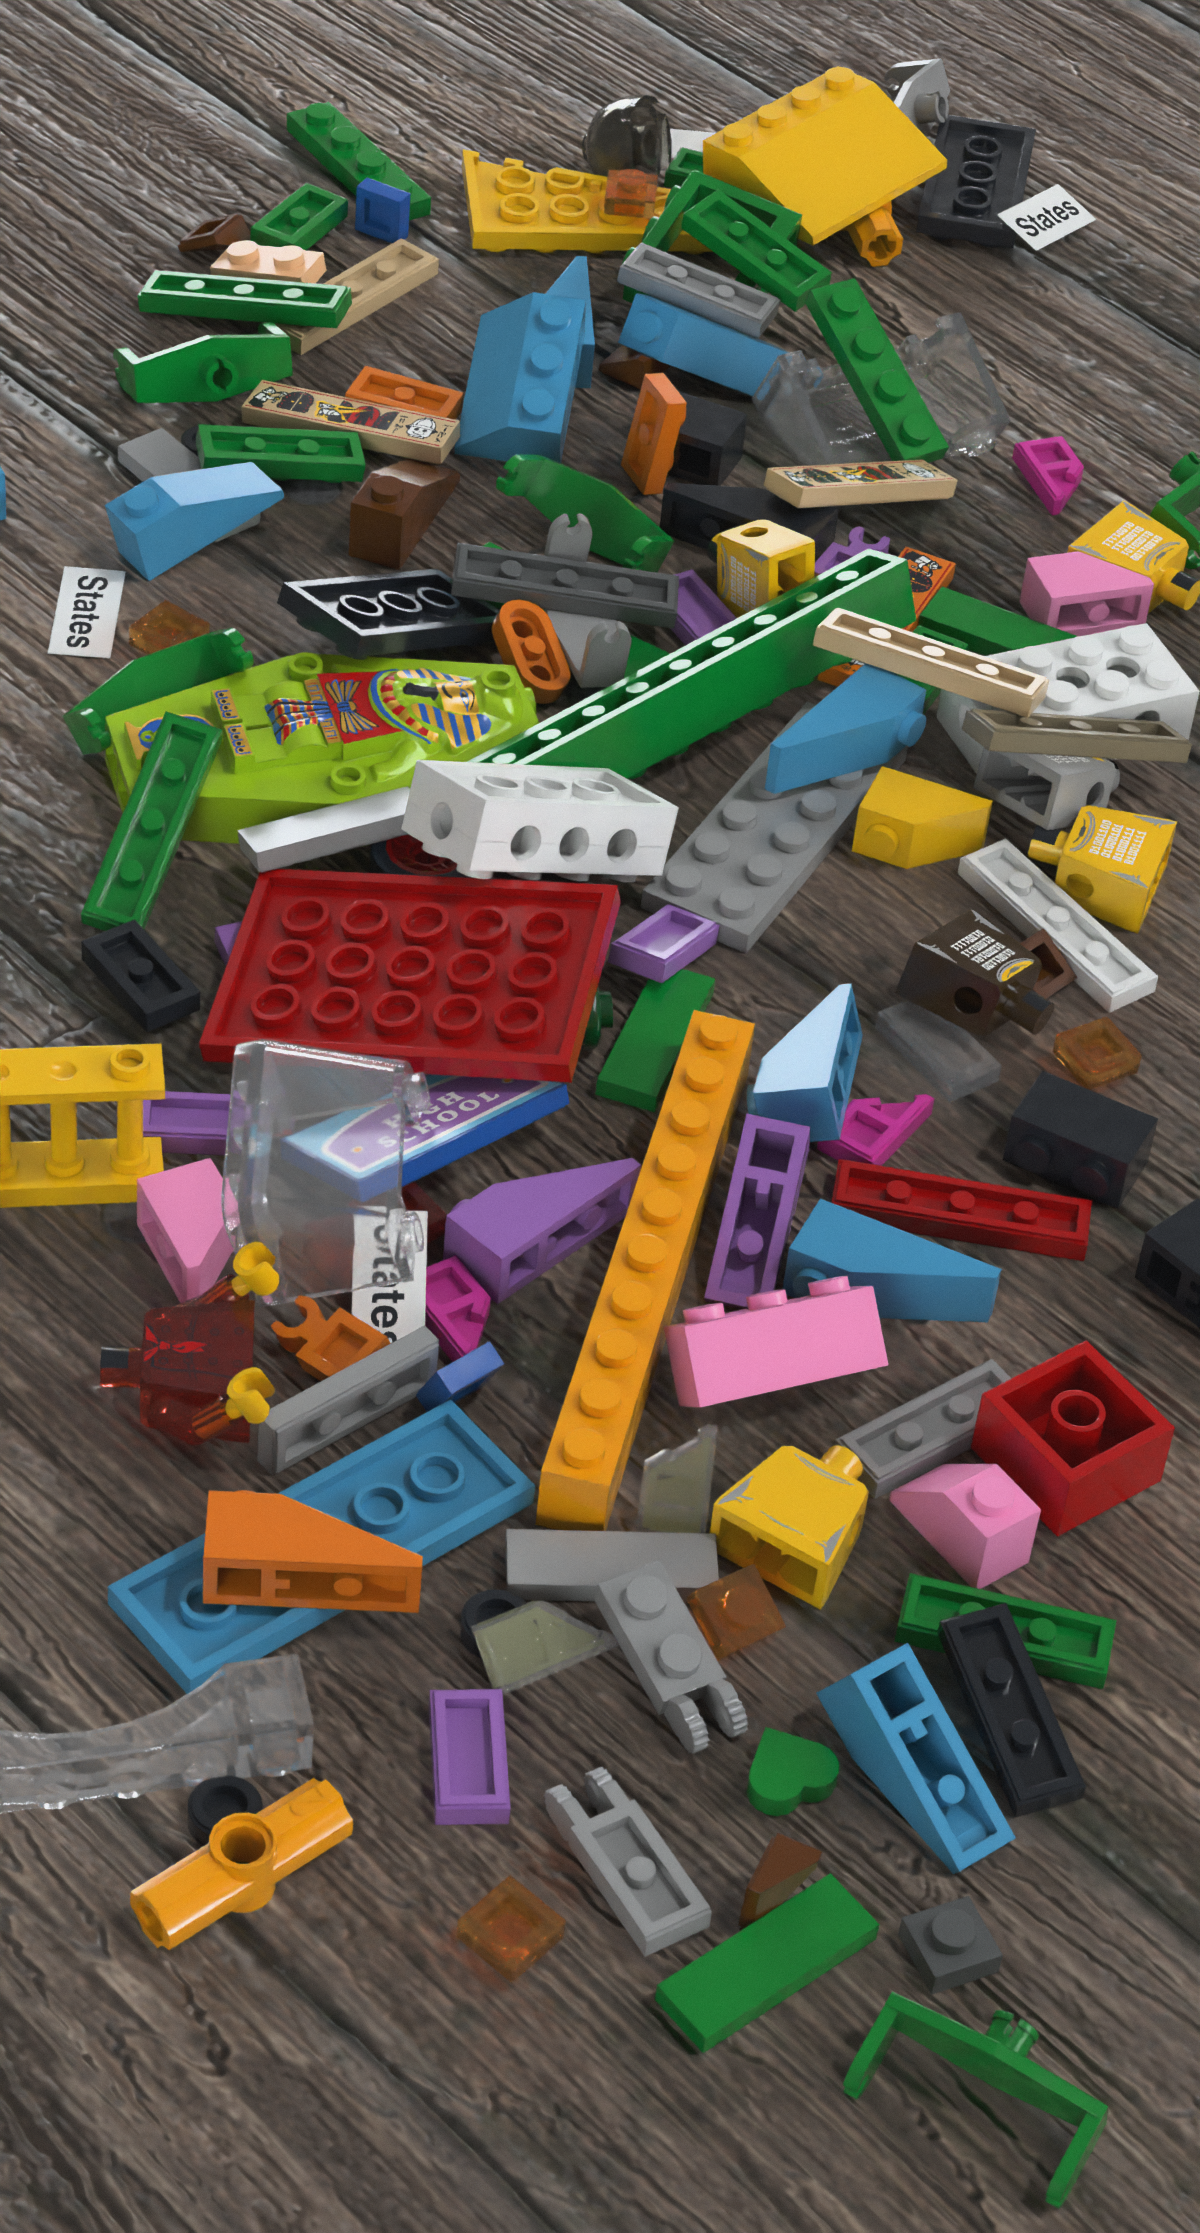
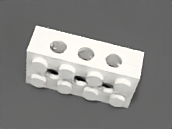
M1147 623L984 656L1047 677L1046 679L1050 680L1045 699L1033 713L1163 721L1189 740L1200 691ZM941 689L937 719L977 774L984 747L962 730L966 710H1006Z
M417 760L401 830L423 842L422 849L425 852L451 859L457 863L456 870L473 878L490 879L493 876V872H507L512 876L522 879L540 880L542 873H555L569 880L588 881L590 874H602L616 881L635 882L637 875L662 876L679 807L608 768Z

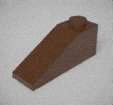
M410 458L373 471L351 501L349 556L400 570L459 483L460 472Z

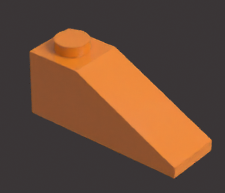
M248 1490L235 1492L208 1491L203 1555V1604L419 1613L423 1556L283 1494L256 1493Z

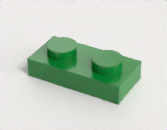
M305 183L251 226L250 241L262 246L280 248L284 246H298L303 250H307L348 217V199Z

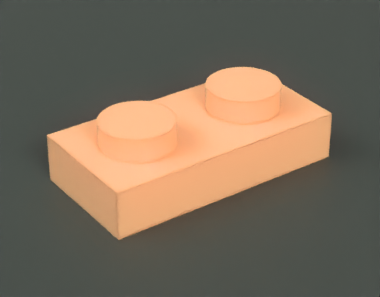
M248 240L233 242L210 266L211 275L316 283L327 271L323 252L306 251L298 246H284L281 248L262 246Z

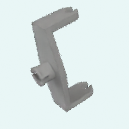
M942 59L894 64L885 74L884 80L888 81L894 78L899 82V86L891 84L887 91L896 98L894 104L927 137L935 122L944 123L948 118L949 105L947 97L950 93V88Z
M581 513L577 514L578 523L570 528L567 527L570 524L567 514L556 518L549 528L544 556L587 562L592 539V528L587 517ZM545 609L552 622L569 668L581 688L608 687L624 679L632 642L625 624L614 619Z

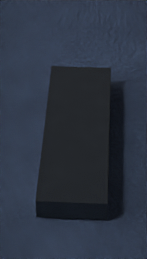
M1004 1603L941 1620L937 1634L1014 1817L1083 1799L1086 1789L1085 1783L1007 1604Z

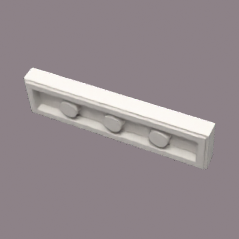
M1006 838L960 858L958 874L1027 938L1044 928L1078 977L1074 981L1108 1013L1155 992L1158 976Z

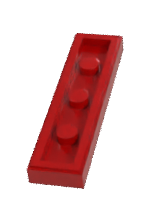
M843 1159L838 1160L832 1197L833 1204L909 1233L1084 1261L1087 1251L1092 1200Z

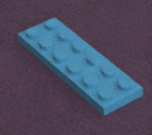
M450 1399L278 1494H283L423 1556L422 1566L532 1505L534 1503L535 1484ZM205 1533L108 1586V1605L190 1698L345 1611L340 1609L203 1604Z

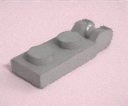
M660 1560L597 1584L593 1595L595 1603L658 1715L664 1713L675 1735L679 1737L680 1743L684 1746L685 1750H688V1753L693 1754L706 1749L709 1746L708 1741H710L703 1717H700L699 1710L693 1702L698 1699H704L714 1719L718 1722L723 1733L727 1734V1737L731 1736L733 1738L748 1730V1717L742 1701L738 1699V1694L732 1684L725 1681L726 1675Z
M599 1767L585 1773L584 1785L588 1798L599 1814L595 1817H588L576 1798L572 1796L571 1791L567 1789V1786L564 1787L561 1784L545 1791L544 1802L553 1824L557 1826V1830L565 1841H569V1847L644 1957L709 1928L712 1914L709 1904L636 1800L629 1801L617 1782L612 1779L611 1774L607 1772V1769Z

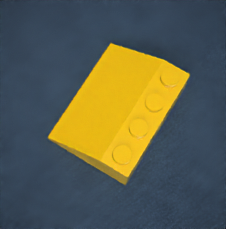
M839 66L827 70L823 75L803 86L794 88L792 92L770 104L761 106L752 114L725 126L723 130L703 140L704 174L802 214L798 239L812 246L947 168V159L875 82L855 74L849 68Z

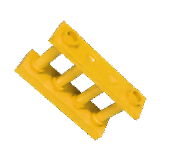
M161 1043L0 1049V1208L137 1202V1179L164 1171L161 1137H143V1100L165 1099ZM117 1101V1138L77 1140V1103ZM50 1104L51 1141L11 1142L10 1105Z

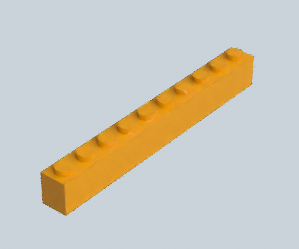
M697 1010L693 1011L541 1469L535 1525L555 1530L606 1531L666 1340L664 1327L671 1324L746 1084L755 1023Z

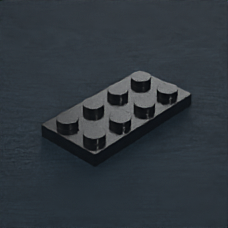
M948 115L944 123H939L934 144L947 159V168L926 180L916 232L929 234L940 240L954 238L978 242L980 245L989 248L1000 246L1014 248L1016 232L997 214L1023 202L1036 129Z
M439 569L283 582L277 604L297 617L296 622L307 630L321 633L336 644L335 648L339 653L358 660H365L369 655L386 653L405 655L408 651L422 649L443 651L445 647L458 645L480 647L485 642H494L492 624L500 611L485 600L451 595L452 578Z

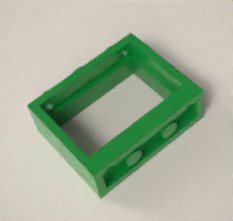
M693 169L681 187L675 185L671 189L663 213L660 217L653 216L649 220L641 242L667 253L683 230L681 228L683 214L717 189L795 246H797L802 214ZM631 247V248L627 251V253H626V255H625V257H624V259H623V262H624V261L629 257V255L634 251L635 247ZM741 272L735 279L737 282L768 293ZM624 285L622 299L632 303L636 293H646Z

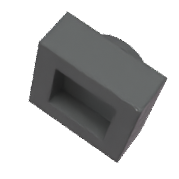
M969 1896L902 1917L898 1935L931 1995L999 1972L1003 1955Z

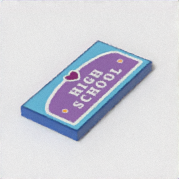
M428 1074L286 1142L289 1163L357 1204L365 1206L565 1107V1105L569 1104L567 1084L551 1081Z

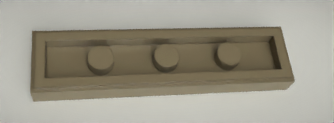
M971 709V711L966 710L962 730L985 749L997 752L1187 763L1192 746L1188 739L1163 721L1032 713L1027 718L1009 711Z

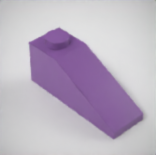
M746 1114L704 1295L705 1302L723 1303L724 1306L743 1310L748 1309L747 1296L775 1290L809 1153V1126Z
M633 1158L493 1184L472 1199L460 1201L446 1215L443 1260L456 1255L491 1299L499 1304L624 1219L641 1171V1164Z

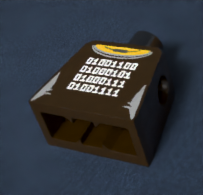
M974 909L968 910L915 942L895 991L896 994L978 1036H987L1010 1020L1036 1035L1049 1021L1055 1006L1053 1002L1033 991L1042 969L1040 958Z

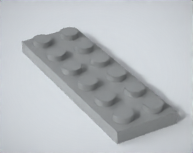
M807 701L773 741L816 705ZM770 743L664 866L662 876H655L643 889L641 908L654 914L670 904L714 921L720 925L717 937L718 942L747 953L857 820L859 805L880 768L884 766L898 770L906 761L908 746H905L887 763L773 794L765 789Z

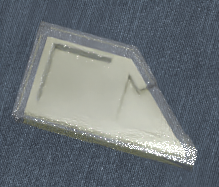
M708 1424L698 1430L696 1438L673 1451L666 1448L645 1460L636 1523L637 1529L669 1533L706 1532L718 1430L717 1425Z
M543 1600L531 1601L471 1626L492 1688L502 1689L503 1695L619 1646L615 1635L604 1630H598L567 1615V1612Z

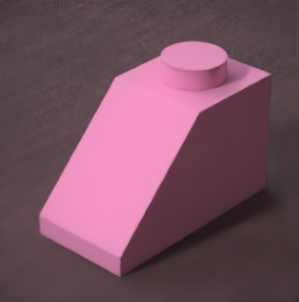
M1079 551L1027 558L1019 602L1030 619L1076 636H1085L1146 623L1154 583L1147 576Z
M211 1158L137 1179V1226L186 1314L199 1311L235 1248L236 1219L241 1218L243 1215L242 1202L236 1185L232 1180H223Z
M943 1464L891 1491L889 1501L970 1587L981 1589L1029 1563L1041 1509L997 1464Z

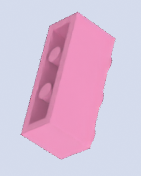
M840 1276L808 1283L810 1295L787 1300L785 1289L747 1296L748 1309L730 1313L724 1312L723 1303L708 1304L683 1310L685 1322L664 1327L679 1406L705 1407L888 1366L873 1286H849L848 1276Z

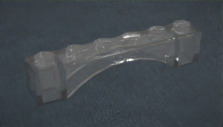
M298 1654L226 1663L201 1686L174 1703L127 1723L86 1732L54 1734L0 1730V1813L34 1808L58 1809L71 1803L110 1797L134 1798L151 1791L186 1786L196 1787L205 1780L226 1775L240 1778L261 1775L279 1777L292 1771L312 1768L314 1722Z

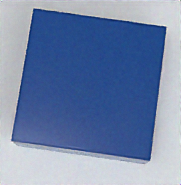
M367 177L357 186L355 230L390 243H394L401 238L405 240L408 237L410 193Z
M489 1341L436 1371L418 1391L416 1397L426 1412L450 1399L456 1403L481 1389L505 1363Z

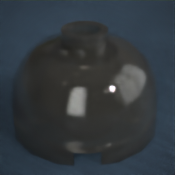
M630 95L616 98L596 112L582 141L583 157L588 162L594 175L631 181L632 191L653 195L656 194L657 187L663 188L664 183H656V181L659 179L660 171L667 170L671 163L672 139L666 114H657L652 105L660 103L655 97L649 95Z

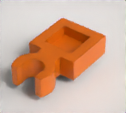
M299 1295L294 1301L301 1315L306 1319L301 1325L292 1328L286 1327L277 1320L271 1325L282 1347L289 1352L296 1353L295 1356L302 1369L320 1381L391 1344L386 1335L341 1307L326 1321L317 1303L307 1296Z

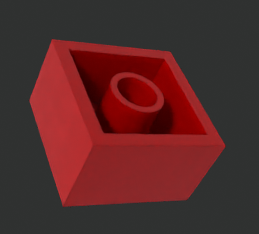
M1085 1340L982 1393L971 1448L986 1464H997L1041 1509L1039 1519L1058 1537L1160 1482L1175 1427Z

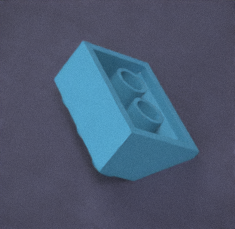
M532 292L481 315L460 418V438L454 448L455 454L508 461L516 454L542 455L561 463L585 337V299Z

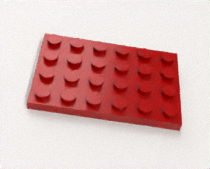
M274 869L263 873L260 872L199 1041L203 1061L572 1083L621 903L618 885Z

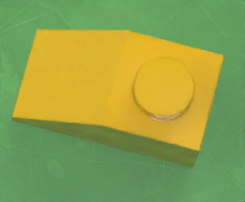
M882 766L859 805L852 852L905 869L966 856L984 847L993 801Z

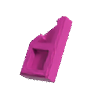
M1063 436L1015 443L1012 456L1013 461L1051 515H1059L1081 483L1084 470L1083 464Z
M922 1094L915 1095L914 1102L881 1104L879 1097L853 1099L847 1105L840 1140L818 1141L817 1150L836 1160L843 1159L882 1166L932 1114L935 1098Z
M456 1255L426 1267L425 1326L439 1339V1346L452 1362L479 1347L489 1316L491 1297Z

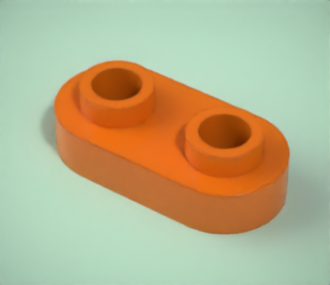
M511 600L505 603L492 624V635L503 664L515 665L524 688L531 687L536 703H552L561 696L571 676L568 662L552 622L546 612L532 602Z

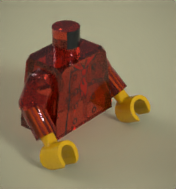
M249 1243L238 1251L233 1260V1268L238 1276L227 1274L196 1297L172 1307L149 1310L144 1314L142 1347L102 1346L100 1387L140 1388V1422L147 1428L163 1430L190 1445L197 1446L212 1438L250 1443V1423L260 1424L266 1420L269 1415L270 1406L265 1398L271 1397L275 1392V1388L261 1369L253 1367L255 1300H249V1292L252 1290L257 1295L266 1296L272 1294L277 1289L279 1274L272 1267L276 1257L263 1243Z

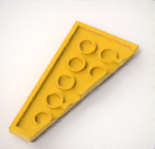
M464 149L462 151V174L473 249H485L491 252L522 249L536 250L543 253H550L556 250H584L590 253L628 251L631 247L636 248L642 242L649 220L653 216H661L671 189L657 187L655 195L632 191L631 181L558 167L550 169L544 174L523 168L524 161L505 158L504 165H497L479 161L480 152ZM684 230L681 231L668 250L683 251L688 254L713 252Z

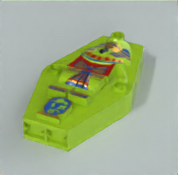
M302 652L105 716V732L108 731L111 738V747L105 750V759L123 814L166 711L222 729V742L181 841L239 844L237 830L406 786L411 788L417 760L467 762L539 724V720L536 716L534 693L531 687L524 688L515 665L368 657L365 660H358L345 655Z

